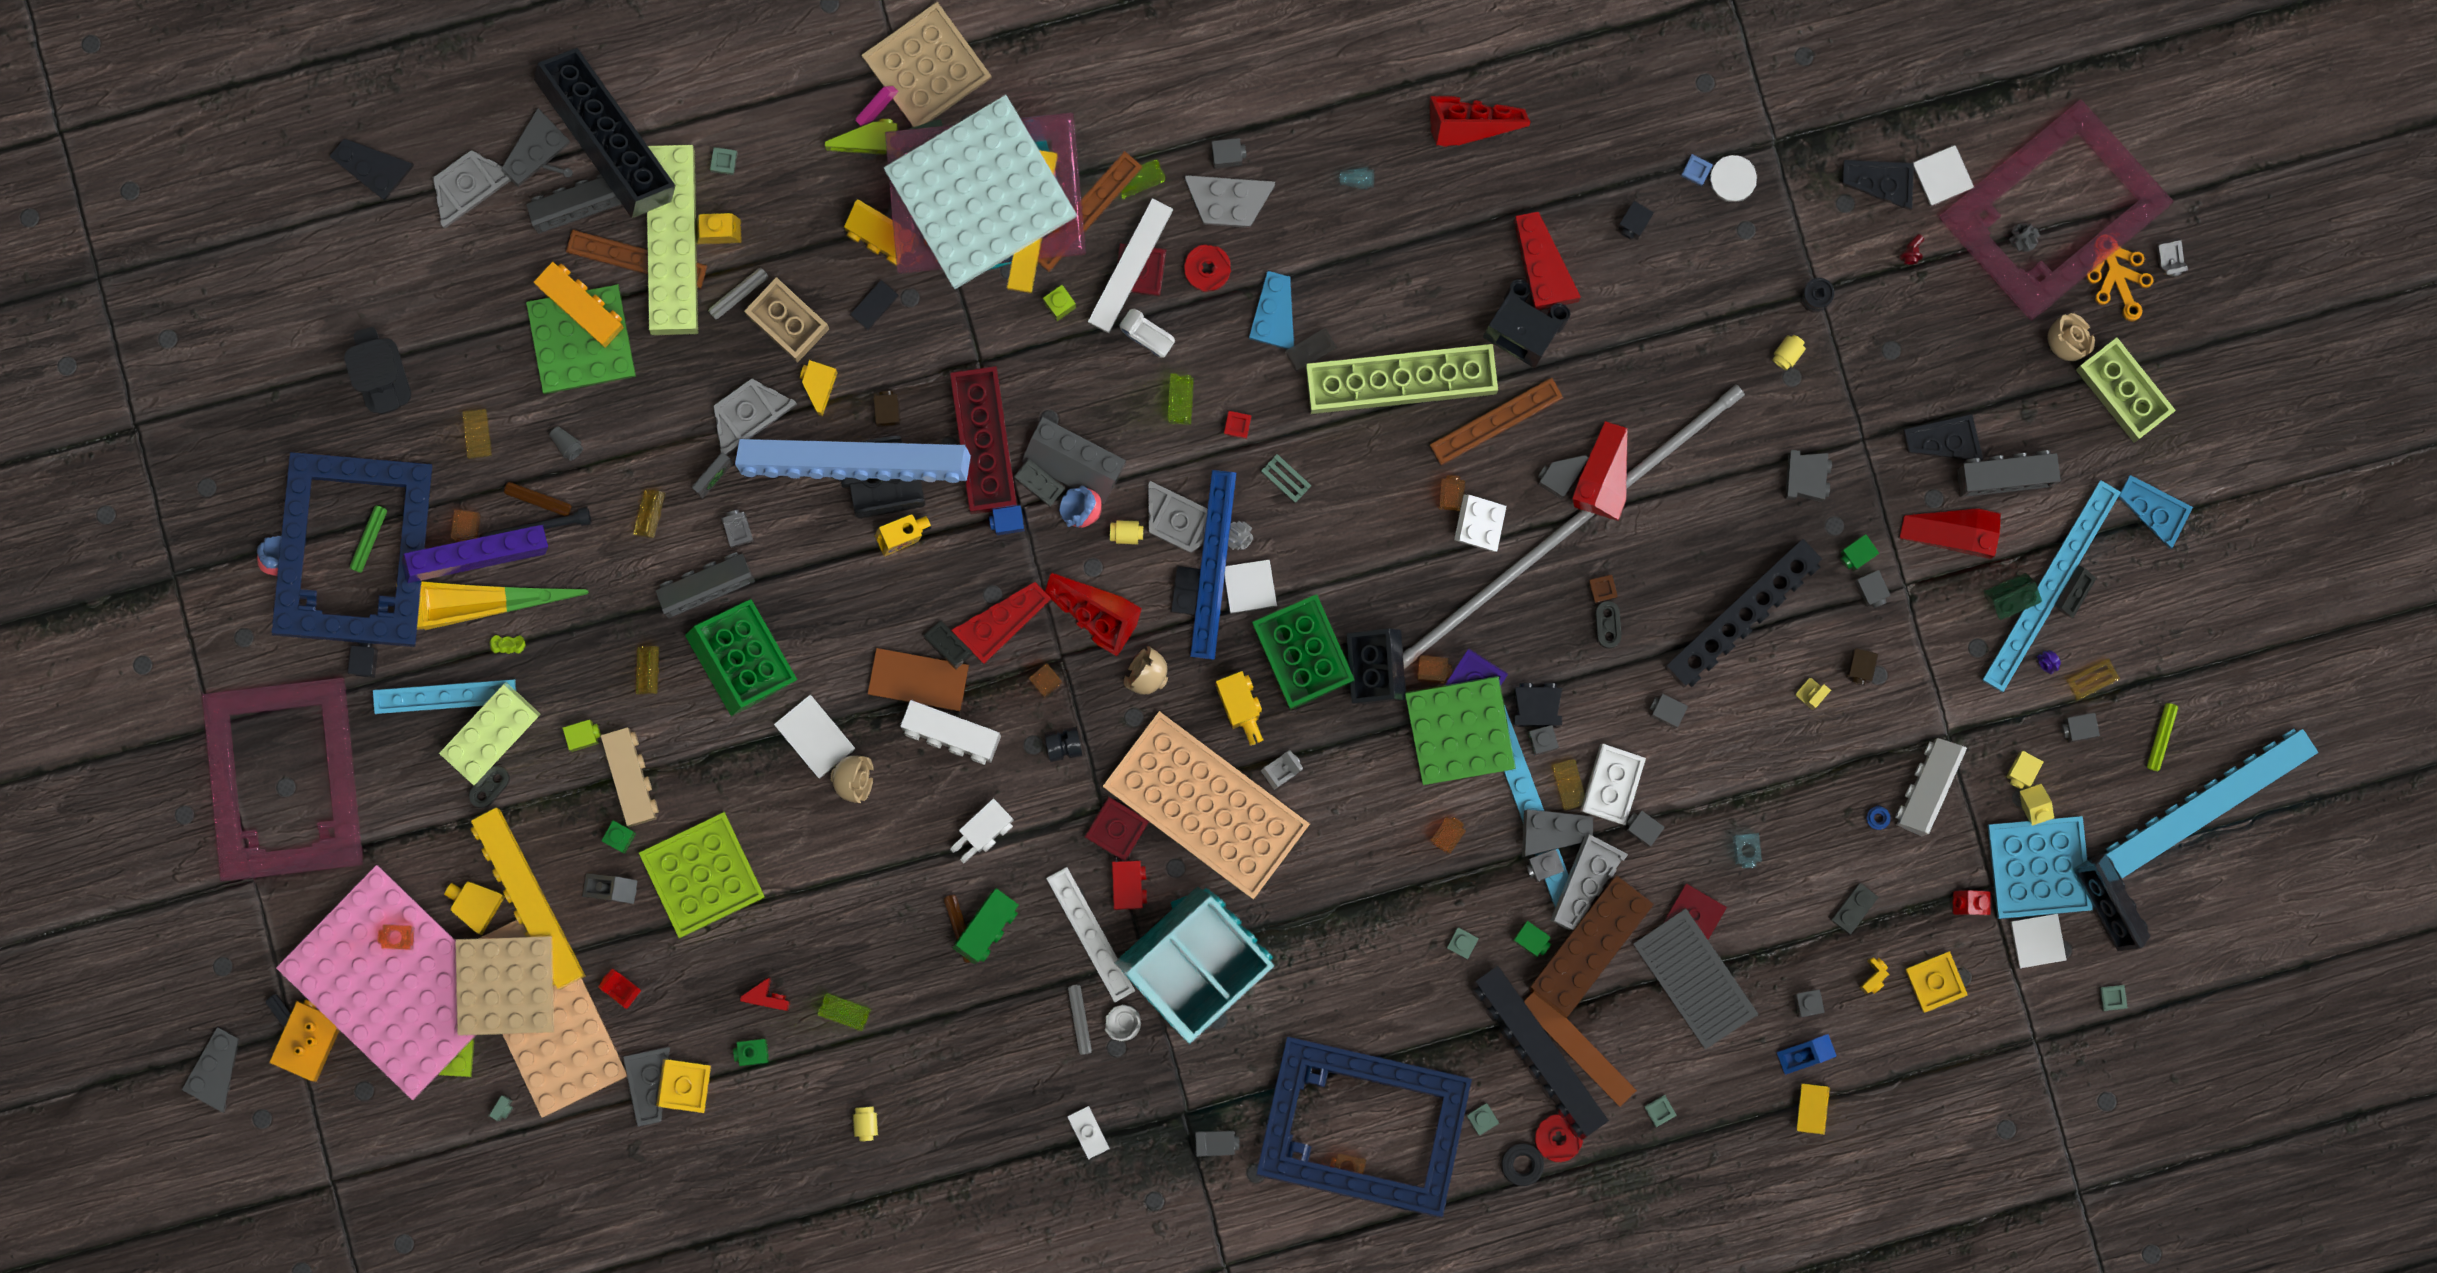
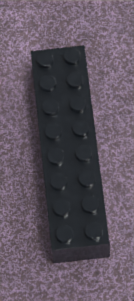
M575 48L537 63L534 81L630 217L634 218L672 202L676 185L580 50Z

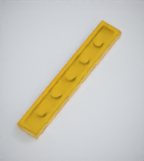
M1040 151L1054 175L1058 154ZM1042 238L1013 255L1007 286L1008 290L1032 293Z

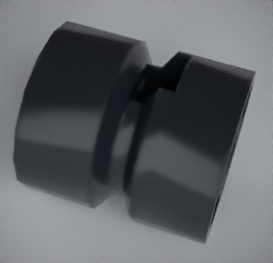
M1815 278L1809 281L1801 292L1800 300L1803 307L1813 313L1825 310L1834 298L1835 291L1833 285L1824 278Z
M1077 726L1065 728L1062 733H1059L1057 730L1044 733L1050 762L1063 760L1064 756L1069 758L1082 756Z

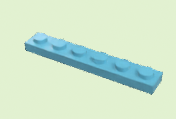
M515 679L373 690L375 714L484 706L506 682L516 691Z

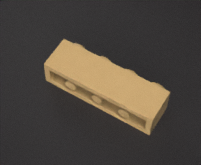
M627 727L601 735L627 826L632 827L655 820V813H659L656 800H651L649 795L652 786L649 777L644 778L642 768L646 766L642 754H637L635 746L639 745L636 732H631Z

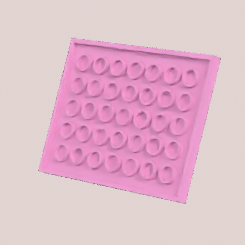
M378 865L276 968L412 1100L476 1036L458 1035L456 940Z

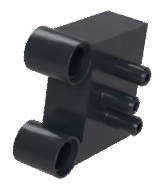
M1517 279L1509 286L1504 296V302L1488 326L1483 338L1535 368L1556 333L1564 329L1571 313L1569 308L1561 303L1554 304L1547 315L1525 303L1531 291L1530 286L1526 281Z

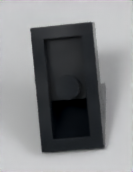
M1177 566L1172 613L1195 616L1201 569Z

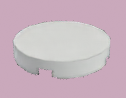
M1731 155L1723 157L1715 164L1711 171V187L1715 194L1725 201H1742L1751 195L1756 186L1757 174L1755 168L1749 160L1741 156Z

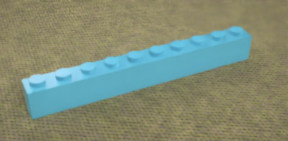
M2293 728L2282 735L2283 741L2278 744L2273 741L2263 747L2264 753L2258 757L2254 753L2243 760L2245 765L2239 769L2234 766L2224 772L2225 778L2219 782L2215 778L2204 785L2206 790L2200 794L2195 791L2185 797L2186 803L2178 807L2175 804L2165 810L2167 815L2161 819L2156 816L2146 822L2147 828L2139 832L2136 829L2125 836L2127 840L2122 844H2119L2117 841L2107 847L2108 853L2106 855L2113 861L2114 870L2118 877L2124 878L2316 755L2318 751L2305 731L2301 729L2296 732Z

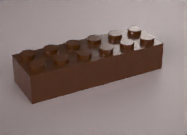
M1616 875L1528 989L1565 1018L1568 1017L1654 904Z

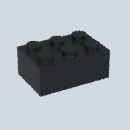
M1388 628L1347 633L1349 668L1355 681L1350 682L1352 704L1365 705L1406 700L1401 630Z

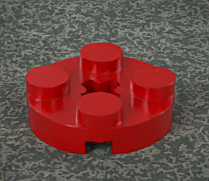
M1198 246L1188 254L1185 262L1186 279L1191 286L1204 293L1216 291L1223 287L1231 273L1228 255L1217 246ZM1206 262L1208 265L1212 263L1214 265L1211 274L1202 272L1204 268L1203 263Z
M1560 1115L1547 1117L1539 1124L1535 1133L1537 1149L1543 1157L1553 1162H1565L1572 1159L1582 1147L1583 1140L1573 1135L1569 1128L1570 1123L1565 1117L1562 1118ZM1557 1131H1560L1561 1135L1566 1137L1561 1142V1145H1557V1142L1552 1140V1136H1556Z

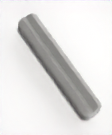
M758 268L710 307L709 313L715 319L721 317L768 278L767 273L762 268Z
M1078 984L1068 987L1079 1053L1081 1055L1089 1054L1092 1052L1081 986Z

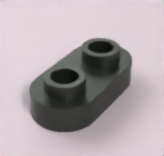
M1611 601L1602 602L1596 609L1597 639L1599 644L1607 649L1616 647L1621 641L1620 610ZM1604 610L1611 611L1612 615L1610 618L1604 617ZM1606 633H1611L1613 635L1612 641H1607L1605 639Z
M495 766L490 768L469 793L471 803L478 808L490 806L508 786L510 781L509 773L502 767ZM498 774L501 775L502 781L495 783L494 777ZM481 792L486 793L484 801L478 799V795Z

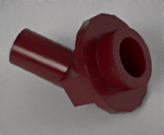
M1918 234L1908 243L1906 250L1899 256V259L1904 261V264L1914 265L1923 258L1918 246L1924 242V237Z

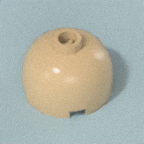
M2074 313L2065 314L2058 318L2051 325L2048 332V342L2052 352L2065 361H2076L2090 354L2095 347L2094 335L2090 336L2087 331L2090 328L2088 323Z
M1149 646L1147 647L1148 651L1143 649L1134 658L1128 668L1130 671L1132 670L1130 677L1125 676L1124 686L1142 695L1151 694L1158 688L1162 689L1168 681L1165 659Z
M848 756L843 758L832 770L831 782H833L834 789L841 798L854 803H861L860 800L865 801L868 798L873 784V778H869V770H873L871 759L865 756Z

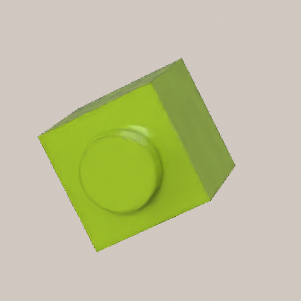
M1063 285L1043 298L1044 304L1057 321L1076 309V303Z
M591 720L563 728L568 748L571 752L599 744L600 730L598 725H593Z

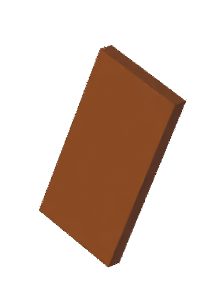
M876 648L868 695L904 702L912 700L926 706L961 712L969 665L962 664L955 669L948 661Z

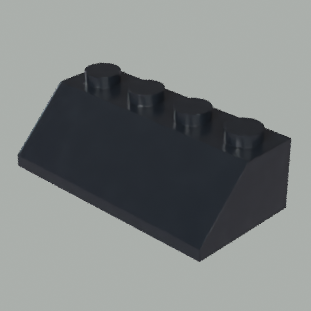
M2100 854L2091 857L2074 868L2075 874L2117 951L2142 948L2150 938L2148 926L2138 914L2135 902L2126 892L2123 880L2118 877L2114 870L2113 861L2106 854Z

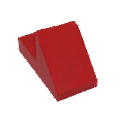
M771 978L766 979L741 996L740 1000L745 1003L789 1011L790 1002L785 1001L786 996L772 993L771 998L767 997Z

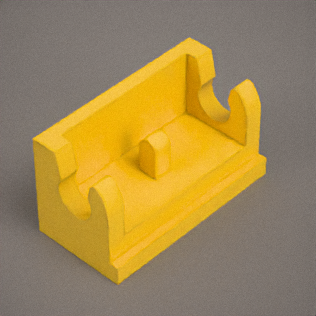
M1802 1084L1797 1131L1825 1135L1830 1087Z

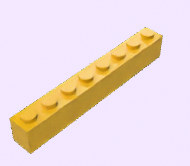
M494 808L471 820L473 824L471 831L476 840L481 839L484 848L481 850L486 860L492 861L495 867L492 870L498 882H503L506 888L503 890L507 901L509 903L513 902L517 909L514 911L519 924L524 923L527 929L525 936L552 937L553 987L556 986L557 989L561 990L584 978L585 974L501 810Z

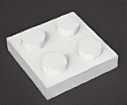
M1464 495L1454 540L1497 552L1506 506L1472 495Z

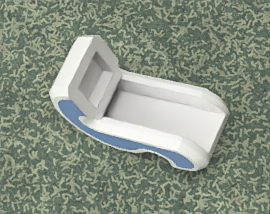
M1130 309L1120 323V330L1125 335L1146 347L1151 353L1160 358L1165 357L1175 343L1173 336L1145 319L1143 313L1136 309Z

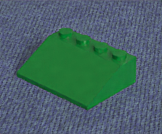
M1317 594L1252 622L1290 710L1355 681Z
M752 599L694 626L685 635L731 717L797 681L795 674Z

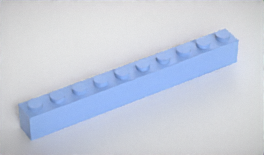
M740 439L735 465L740 473L747 477L765 475L770 478L778 476L800 478V476H806L814 479L833 477L838 480L845 478H856L858 480L877 478L882 481H889L890 479H901L907 482L913 480H924L926 482L946 480L950 483H957L958 481H967L971 455L965 445Z

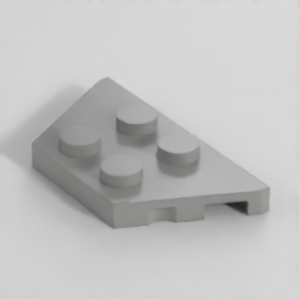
M471 150L433 177L441 225L445 229L509 183L511 180L502 172V166Z
M1199 176L1185 177L1204 225L1250 228L1275 187V182Z
M754 379L749 380L714 405L721 453L728 455L738 448L740 439L752 438L794 408L797 403Z
M1150 481L1148 485L1149 533L1180 549L1193 553L1204 544L1208 509Z

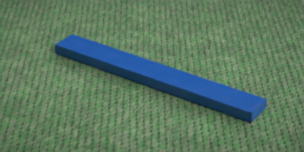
M1212 470L1190 657L1215 659L1236 481L1235 472Z

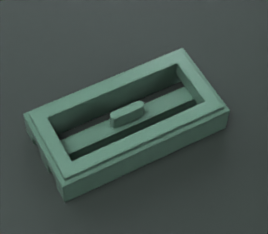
M1278 454L1261 470V473L1294 503L1311 487ZM1278 462L1296 480H1298L1304 486V488L1301 489L1297 484H1295L1285 473H1283L1275 465V463ZM1273 469L1298 494L1295 496L1269 470Z

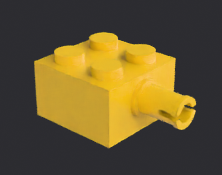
M1241 671L1216 681L1215 686L1232 729L1243 726L1249 746L1256 743L1253 734L1256 737L1257 743L1264 741L1256 723L1262 708L1258 698H1253L1250 692L1253 690V685L1249 675L1244 676Z

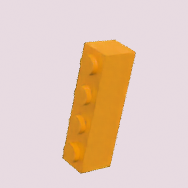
M552 262L534 281V284L606 348L624 328L620 323L623 319L613 310L609 313L603 308L605 303L597 295L591 297L586 292L588 287L579 279L576 281L572 280L568 276L571 272L563 264L560 263L557 266Z

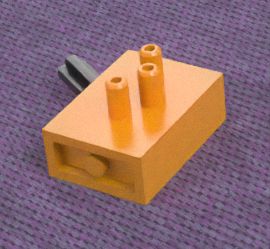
M277 994L272 995L266 1000V1004L281 1023L284 1031L269 1063L310 1081L317 1082L340 1030L311 1001L305 999L304 1003L296 1002L292 1013H290Z

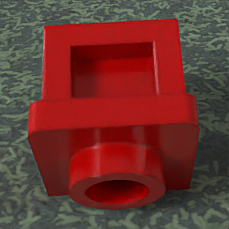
M1954 891L1953 914L1990 915V892Z
M611 969L603 977L602 982L598 986L599 989L607 993L626 1009L641 992V989L614 969Z

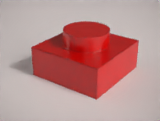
M1229 411L1224 435L1247 439L1252 415Z

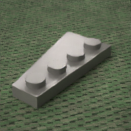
M1586 834L1550 921L1568 930H1574L1591 907L1590 904L1594 898L1599 896L1603 890L1602 887L1609 878H1612L1617 871V866L1621 861H1624L1628 854L1590 834Z

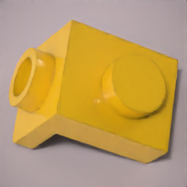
M1871 957L1867 962L1876 972L1859 987L1865 994L1870 992L1875 994L1884 986L1882 981L1889 975L1886 971L1888 969L1887 965L1880 958L1875 959Z

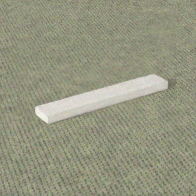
M1152 198L1089 318V324L1107 333L1110 332L1171 216L1172 208Z
M1066 867L1046 878L1114 1002L1135 992L1130 980L1114 964L1118 958L1068 868Z

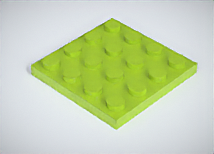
M725 812L639 853L679 938L765 898Z

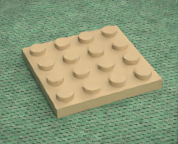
M938 2L862 55V58L883 86H894L899 91L893 100L915 131L992 78Z
M552 937L456 940L458 1035L554 1032Z

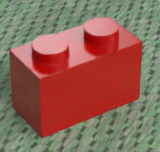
M1141 861L1112 862L1114 910L1143 909L1142 904H1147V890H1142L1141 880H1146V866H1141Z

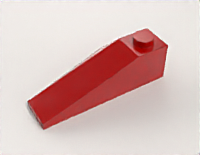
M1430 96L1431 133L1436 145L1447 147L1450 145L1466 144L1530 126V120L1525 109L1498 104L1494 107H1487L1481 104L1482 101L1474 100V104L1460 102V97Z
M1605 421L1572 498L1575 508L1619 521L1626 502L1627 428Z
M1977 508L1905 515L1899 539L1992 559L1996 554L2000 535L2001 513Z
M1054 573L1049 576L1045 590L1057 606L1065 613L1069 612L1078 621L1076 624L1081 629L1084 627L1093 636L1092 640L1098 646L1115 656L1119 655L1136 628L1142 608L1121 596Z

